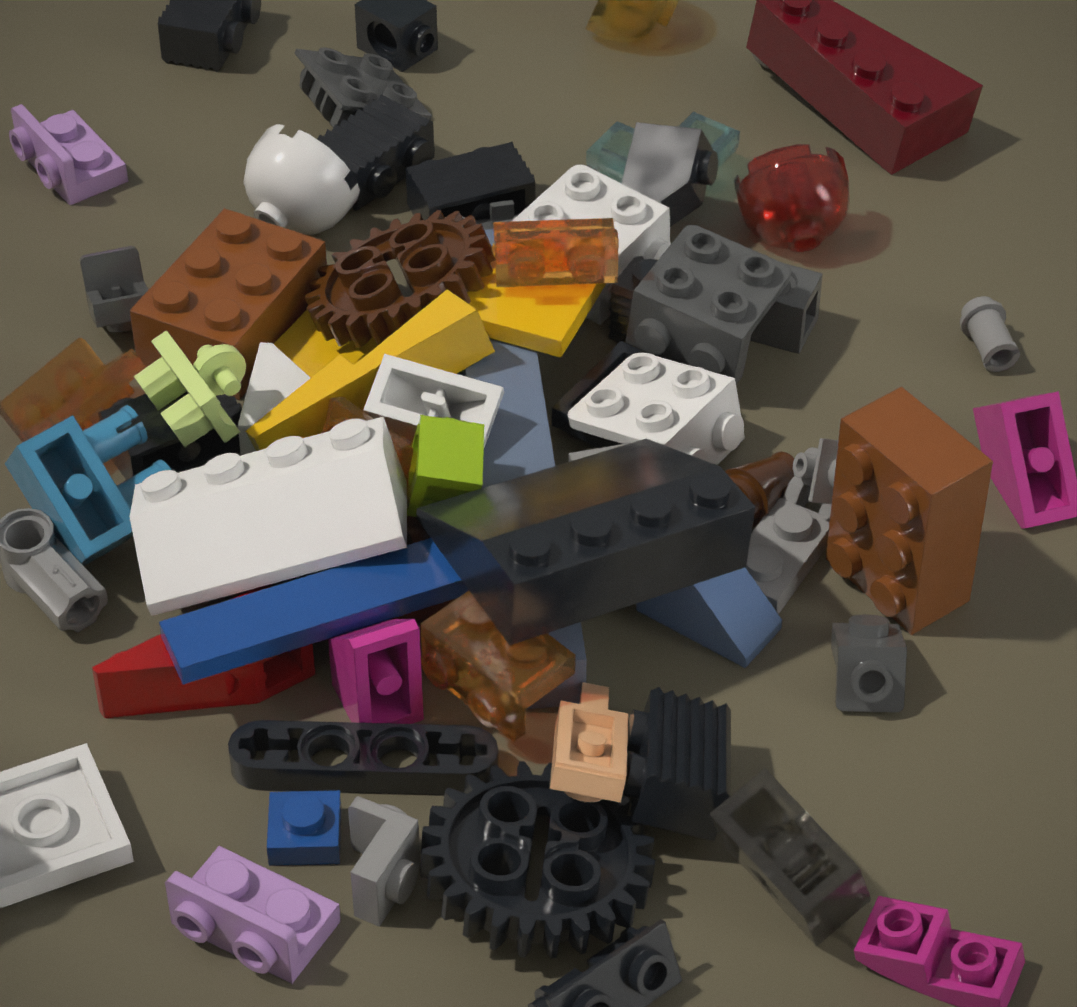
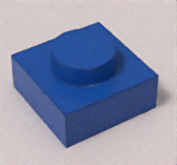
M340 790L270 792L267 832L269 866L340 864L342 811Z

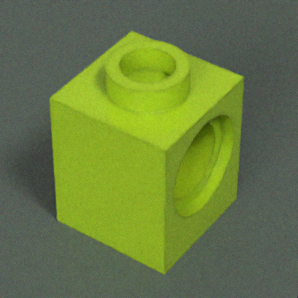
M420 415L409 453L407 516L416 517V511L419 507L482 488L484 424L459 421L448 417L439 418Z

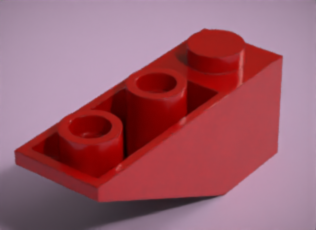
M269 584L266 586L254 588L244 594L236 595L231 599L241 597L250 593H254L266 588L273 587V585ZM161 634L126 651L116 653L109 659L93 666L92 671L99 711L104 718L258 704L314 676L315 666L313 644L183 685L164 645Z

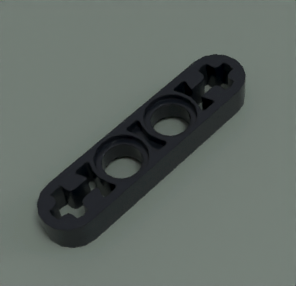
M259 720L239 726L231 734L228 742L231 773L234 779L245 788L264 791L340 790V793L444 795L445 790L451 788L464 793L465 777L471 774L488 783L491 766L497 765L499 767V750L496 739L488 731L469 725ZM324 748H337L348 755L343 762L334 766L318 765L311 760V757L317 751ZM399 749L409 751L417 757L412 764L402 768L388 767L380 761L384 754ZM266 750L264 759L254 760L257 751ZM291 750H298L299 762H292ZM429 754H437V766H430ZM462 756H474L473 765H460Z

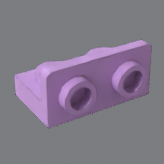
M22 104L11 108L14 129L9 131V138L15 154L21 161L28 160L37 170L43 185L47 189L54 188L69 205L128 182L126 164L74 110L53 115L47 120L39 122Z
M221 846L217 847L192 878L174 871L165 882L171 923L184 936L198 943L208 941L235 955L248 969L261 974L269 972L293 984L341 922L339 903Z

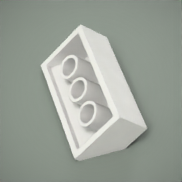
M384 416L368 421L358 418L349 419L335 425L328 432L306 438H301L300 436L284 437L276 440L266 449L241 456L236 453L222 454L212 458L204 466L179 473L173 470L160 471L150 475L142 483L135 484L129 517L146 604L151 616L407 548V481Z

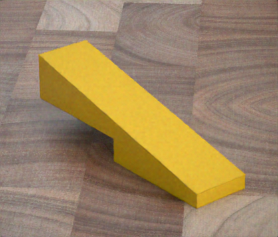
M445 290L355 365L342 355H338L245 432L254 449L259 451L266 449L270 444L284 437L300 436L301 438H306L328 432L335 425L349 419L372 420V418L365 415L363 409L384 354L457 374L494 353L495 350L478 310L449 290Z

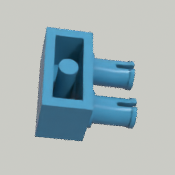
M128 405L83 431L72 415L17 445L5 462V466L31 508L41 510L50 517L54 526L55 536L83 566L124 544L133 536L129 516L135 484L142 483L154 473L171 470L163 460H158L152 466L117 486L103 463L137 444L146 442L148 438L142 421L122 433H118L132 424L131 421L138 417L137 413Z

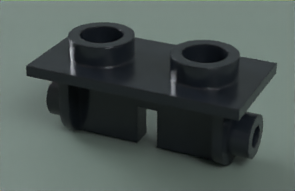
M660 919L650 927L642 926L638 930L633 927H627L620 933V938L587 959L589 969L581 972L574 968L551 985H543L535 990V1000L528 1004V1007H646L682 981L666 922Z

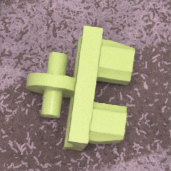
M167 330L154 338L151 342L162 357L136 374L134 378L158 411L187 391V395L160 413L183 446L186 448L213 428L224 443L239 434L240 431L222 408L216 396L223 394L233 396L241 389L240 382L245 375L247 366L242 354L234 346L228 344L204 345L198 350V358L192 365Z

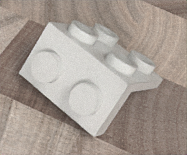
M586 165L571 167L510 223L512 238L532 249L607 268L606 285L586 318L599 325L611 314L609 310L612 303L609 301L612 294L609 292L611 286L632 259L637 256H643L644 260H659L671 245L669 207Z
M650 353L630 355L568 412L570 427L575 430L621 444L633 443L647 438L716 465L731 451L736 449L745 438L744 421L741 417L735 378L711 372L701 367H693L661 358Z

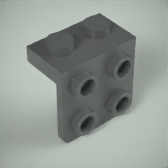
M688 225L683 228L633 291L626 343L661 358L693 367H701L711 372L733 377L737 385L743 377L751 334L789 284L791 269L780 261L697 225Z

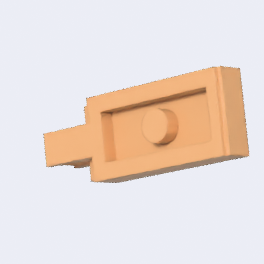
M582 682L579 704L561 700L555 723L550 789L564 791L569 797L583 802H598L605 799L621 803L626 782L628 713L608 710L609 687Z

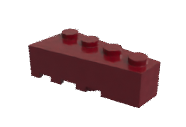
M756 0L746 48L890 175L969 132L983 88L982 84L833 0Z

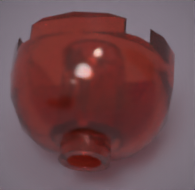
M796 144L777 148L750 161L747 164L749 174L742 181L738 175L736 176L734 187L740 214L745 226L760 241L774 247L789 249L793 252H806L818 247L823 240L840 227L846 218L850 206V194L844 158L835 149L825 147L827 156L822 154H812L809 144Z

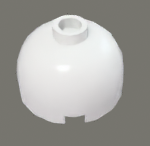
M276 124L266 130L255 144L247 159L243 182L250 203L256 209L254 211L255 218L308 236L332 228L347 214L358 199L360 192L358 184L350 190L349 185L344 180L350 172L349 168L325 144L301 130H298L293 138L285 134H279L285 125Z

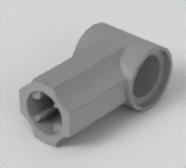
M24 508L9 512L0 519V563L7 585L16 592L27 594L60 631L69 629L78 633L96 622L101 609L108 603L106 590L55 536L54 526L50 517L41 510Z

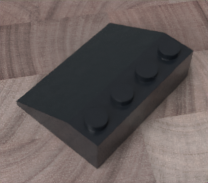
M646 438L419 507L416 511V519L507 643L513 645L745 568L756 507L720 466Z

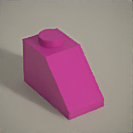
M1059 391L973 408L981 451L993 460L990 478L1021 529L1077 517V477Z
M390 619L328 639L332 685L351 722L413 724L424 720L420 630L415 619Z

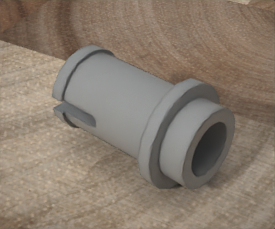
M981 296L970 300L962 308L960 328L965 336L973 339L986 370L991 372L1007 370L1018 361L1020 351L1017 344L1013 342L1004 323L1006 311L1001 303L994 301L990 297Z

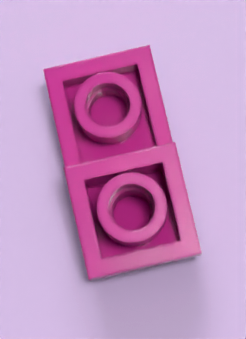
M878 896L854 948L855 959L875 972L921 994L958 1007H1008L1025 964L1023 945L1020 942L951 929L948 909Z

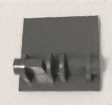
M320 48L319 51L295 50V55L305 66L300 74V88L311 99L325 120L330 122L332 127L335 124L340 126L343 119L347 121L350 114L355 116L357 110H363L366 104L370 106L373 99L378 101L381 94L431 120L432 115L417 99V93L411 87L405 85L394 72L393 65L387 59L370 53L364 54L363 57L349 56L331 48Z

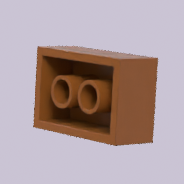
M224 208L130 309L137 364L148 367L162 357L151 341L166 330L192 365L198 358L197 352L202 346L232 345L242 354L247 365L245 375L240 382L241 389L237 394L233 395L235 399L240 400L247 392L260 342L274 344L307 310L308 304L305 300V295L311 292L308 283L321 278L317 269L327 265L325 241Z
M902 386L841 418L826 560L829 561L839 576L848 578L865 593L883 615L893 618L911 635L968 603L971 597L993 460Z

